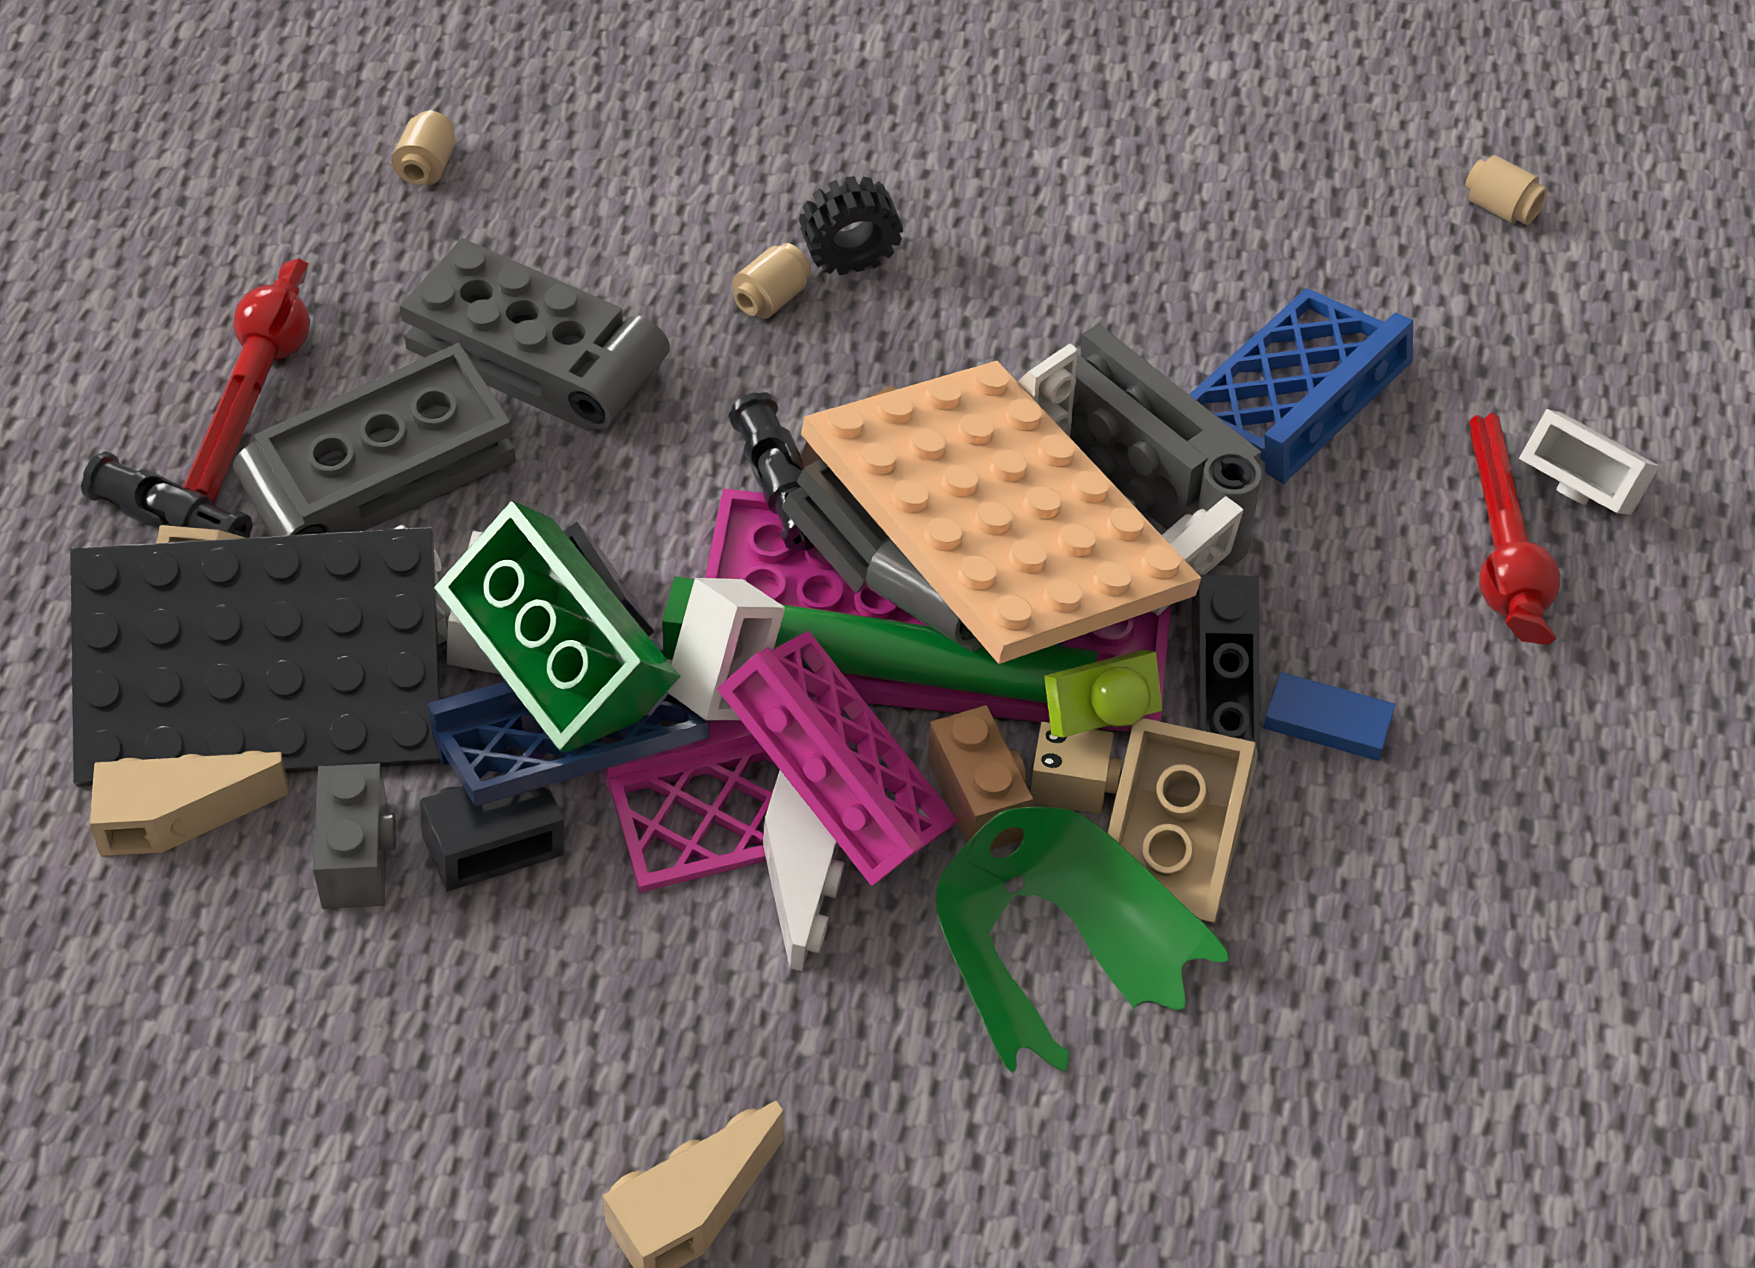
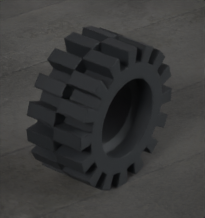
M855 176L846 177L845 185L840 187L837 180L828 183L830 191L824 193L820 188L815 191L813 196L816 203L808 200L803 205L805 214H800L799 222L810 255L818 268L822 266L824 272L832 274L837 269L840 276L848 274L850 268H855L856 272L865 271L864 265L869 263L875 269L882 265L879 258L881 255L890 258L895 253L892 245H900L902 240L900 233L903 232V225L890 194L882 183L878 181L874 184L871 178L863 176L860 184H858ZM862 222L852 229L840 231L852 223Z

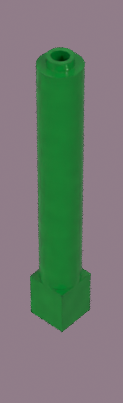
M674 576L662 619L664 656L668 660H673L695 580L692 578ZM781 604L785 607V611L774 646L775 649L809 631L843 674L1048 704L1044 675L1097 662L1098 651L1055 644L998 664L984 646L972 653L927 625ZM801 657L803 668L811 669Z

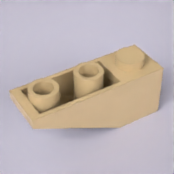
M247 751L235 755L202 756L188 754L179 758L147 760L123 758L112 762H95L90 827L100 856L161 853L287 796L289 783L282 753Z
M777 1101L759 1110L752 1108L742 1111L733 1117L721 1131L702 1141L690 1140L680 1145L670 1154L666 1161L644 1173L642 1171H635L623 1176L611 1187L609 1192L602 1195L606 1225L633 1268H680L706 1252L783 1142V1109Z

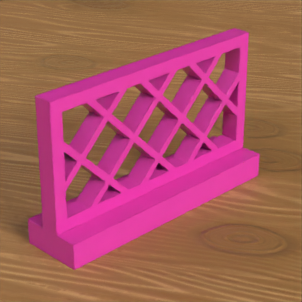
M809 631L773 650L767 647L757 652L717 688L722 697L871 886L875 885L896 867L959 821ZM801 657L805 660V662L808 664V666L812 669L814 673L803 668ZM807 691L819 697L820 705L809 699ZM840 708L846 712L852 721L841 716ZM846 740L857 745L858 753L846 746ZM878 756L884 760L890 769L879 764ZM884 788L895 793L896 802L887 798ZM916 804L921 807L929 818L917 813Z
M818 696L809 698L811 701L820 705V700ZM840 708V713H841V716L843 717V713H844V712H843V709ZM716 720L708 722L710 738L602 769L608 793H611L639 893L766 862L763 847L764 833L758 830L765 821L774 787L770 792L742 776L753 762L767 760L773 764L775 763L741 720ZM846 740V746L851 750L849 741ZM736 767L734 772L727 770L728 768ZM709 774L726 783L712 806L683 792L692 777ZM677 781L675 786L668 784ZM650 788L667 797L652 821L629 808L625 793ZM735 788L763 803L750 826L721 811ZM676 803L705 817L691 840L662 826ZM714 822L742 837L734 852L717 855L699 846ZM635 827L645 831L640 841ZM654 837L683 851L674 867L648 873L643 854ZM751 842L759 845L756 847L748 848ZM692 856H693L694 858H696V859L699 860V861H695V862L688 863V862L690 861V859L692 858Z

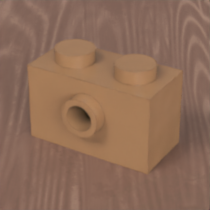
M987 705L930 722L928 763L950 810L959 820L957 824L966 843L997 814L1009 809L1032 807L1033 798L1025 784L1026 771L1023 760L1017 749H1008ZM1010 827L1003 830L992 841L990 850L1022 841L1024 837L1023 830L1018 827Z

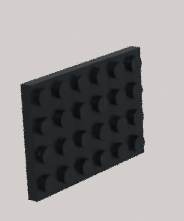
M431 527L70 548L73 782L77 787L93 786L95 762H112L123 758L147 760L179 758L188 754L217 756L242 754L247 751L281 752L286 773L318 771V766L380 763L381 767L441 763L433 739L427 703L441 700L436 589L434 588L436 586L434 540Z

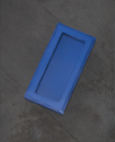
M1280 672L1263 728L1379 761L1396 704Z

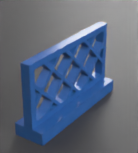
M1306 288L1189 395L1202 405L1205 403L1229 401L1231 411L1213 414L1261 451L1260 459L1265 461V473L1280 483L1285 484L1413 362V320L1395 312L1383 322ZM1308 309H1311L1327 317L1328 321L1299 324L1298 318ZM1363 333L1369 336L1364 342L1343 344L1341 335ZM1333 337V346L1304 348L1303 340ZM1295 342L1296 350L1266 354L1265 348L1271 343ZM1339 361V365L1332 372L1310 373L1309 365ZM1301 367V376L1272 379L1270 372L1272 369ZM1262 371L1264 378L1262 381L1233 384L1232 378L1240 372ZM1304 391L1307 393L1300 402L1281 405L1277 403L1276 395ZM1268 396L1270 406L1239 410L1237 400ZM1274 422V426L1264 434L1263 438L1243 430L1245 425Z

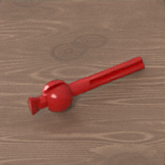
M300 258L282 263L278 280H275L273 285H262L251 290L237 304L233 327L235 335L243 348L183 486L184 489L197 491L208 496L212 501V505L274 360H282L298 352L308 337L311 321L306 305L298 297L300 292L298 286L305 281L309 263Z
M1490 413L1485 418L1475 415L1469 421L1471 427L1470 434L1495 549L1481 565L1479 588L1487 606L1495 613L1506 618L1505 624L1521 642L1550 645L1557 638L1542 615L1559 594L1561 574L1553 556L1543 547L1528 540L1499 416L1494 413Z

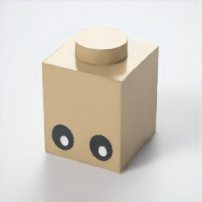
M1041 722L1031 784L1033 804L1102 814L1105 793L1117 794L1122 758L1111 757L1114 732L1093 729L1063 738L1051 735L1050 723Z

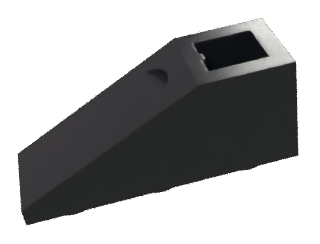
M1199 575L1201 581L1197 594L1192 597V649L1198 730L1255 742L1257 752L1259 753V576Z

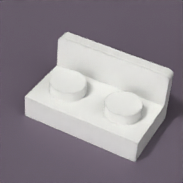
M1225 496L1208 511L1200 509L1193 516L1190 514L1185 515L1162 536L1198 575H1205L1231 553L1244 509ZM1170 605L1153 610L1152 612L1158 616Z

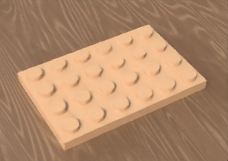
M998 361L804 416L801 430L802 437L998 664L1182 601L1197 594L1201 577L1024 388L1017 384V381Z

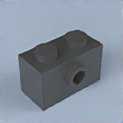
M380 763L318 766L313 872L322 909L385 906L386 850H396V820L394 813H387L388 802Z

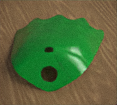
M1023 807L1005 810L997 814L968 841L941 873L936 890V909L950 951L993 1045L1004 1065L1012 1073L1016 1071V1056L1018 1050L1022 1047L1032 1050L1060 1071H1066L1069 1065L1068 1050L1054 1041L1040 1014L1001 961L989 935V932L1013 896L1035 895L1055 903L1076 924L1085 943L1107 976L1131 1004L1133 1009L1142 1002L1151 1001L1174 1010H1183L1186 1003L1182 979L1183 965L1194 959H1208L1213 962H1225L1229 959L1227 950L1213 932L1135 857L1098 825L1085 816L1069 809ZM1010 827H1018L1023 830V841L1012 854L1003 858H995L990 854L992 841L1003 830ZM1018 876L1023 877L1024 886L1021 890L1011 893L1005 889L1004 884L1006 881L1009 882L1012 878Z

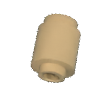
M424 111L409 120L392 155L393 169L400 178L414 185H433L439 181L456 144L455 130L452 122L445 115L436 111Z
M1492 155L1486 162L1481 159L1478 160L1471 169L1465 183V187L1470 189L1468 197L1470 202L1512 224L1519 221L1529 225L1540 212L1548 194V188L1539 184V177L1497 155Z
M783 243L781 246H771L734 276L733 295L736 304L743 312L750 316L758 315L762 319L771 317L806 287L807 279L811 276V266L807 257L799 248L790 243Z

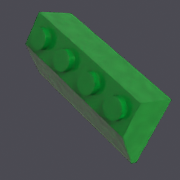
M511 501L434 587L559 751L570 752L641 721L681 677L553 518L517 502Z

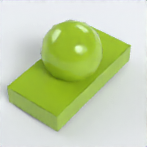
M1140 650L1044 675L1051 735L1064 738L1108 725L1114 727L1131 726L1145 715L1163 711L1157 657L1154 651Z

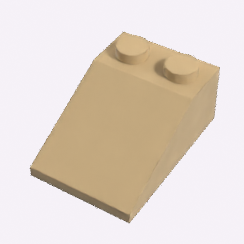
M1142 718L1132 726L1108 834L1135 857L1201 921L1215 924L1258 757L1256 743Z

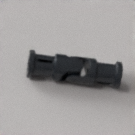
M753 392L744 395L733 403L728 418L732 427L742 433L746 442L744 454L758 484L763 488L765 501L770 511L778 515L784 529L781 536L786 547L792 551L815 548L813 543L781 508L787 496L801 488L797 483V479L804 469V465L790 431L781 427L776 416L778 405L771 394L768 392Z
M108 451L96 454L89 461L83 473L81 491L86 498L92 501L104 499L121 507L124 515L157 529H159L160 525L214 529L250 538L253 523L248 514L241 511L233 514L212 505L211 499L206 495L184 489L181 485L148 469L136 471L119 463L118 457Z

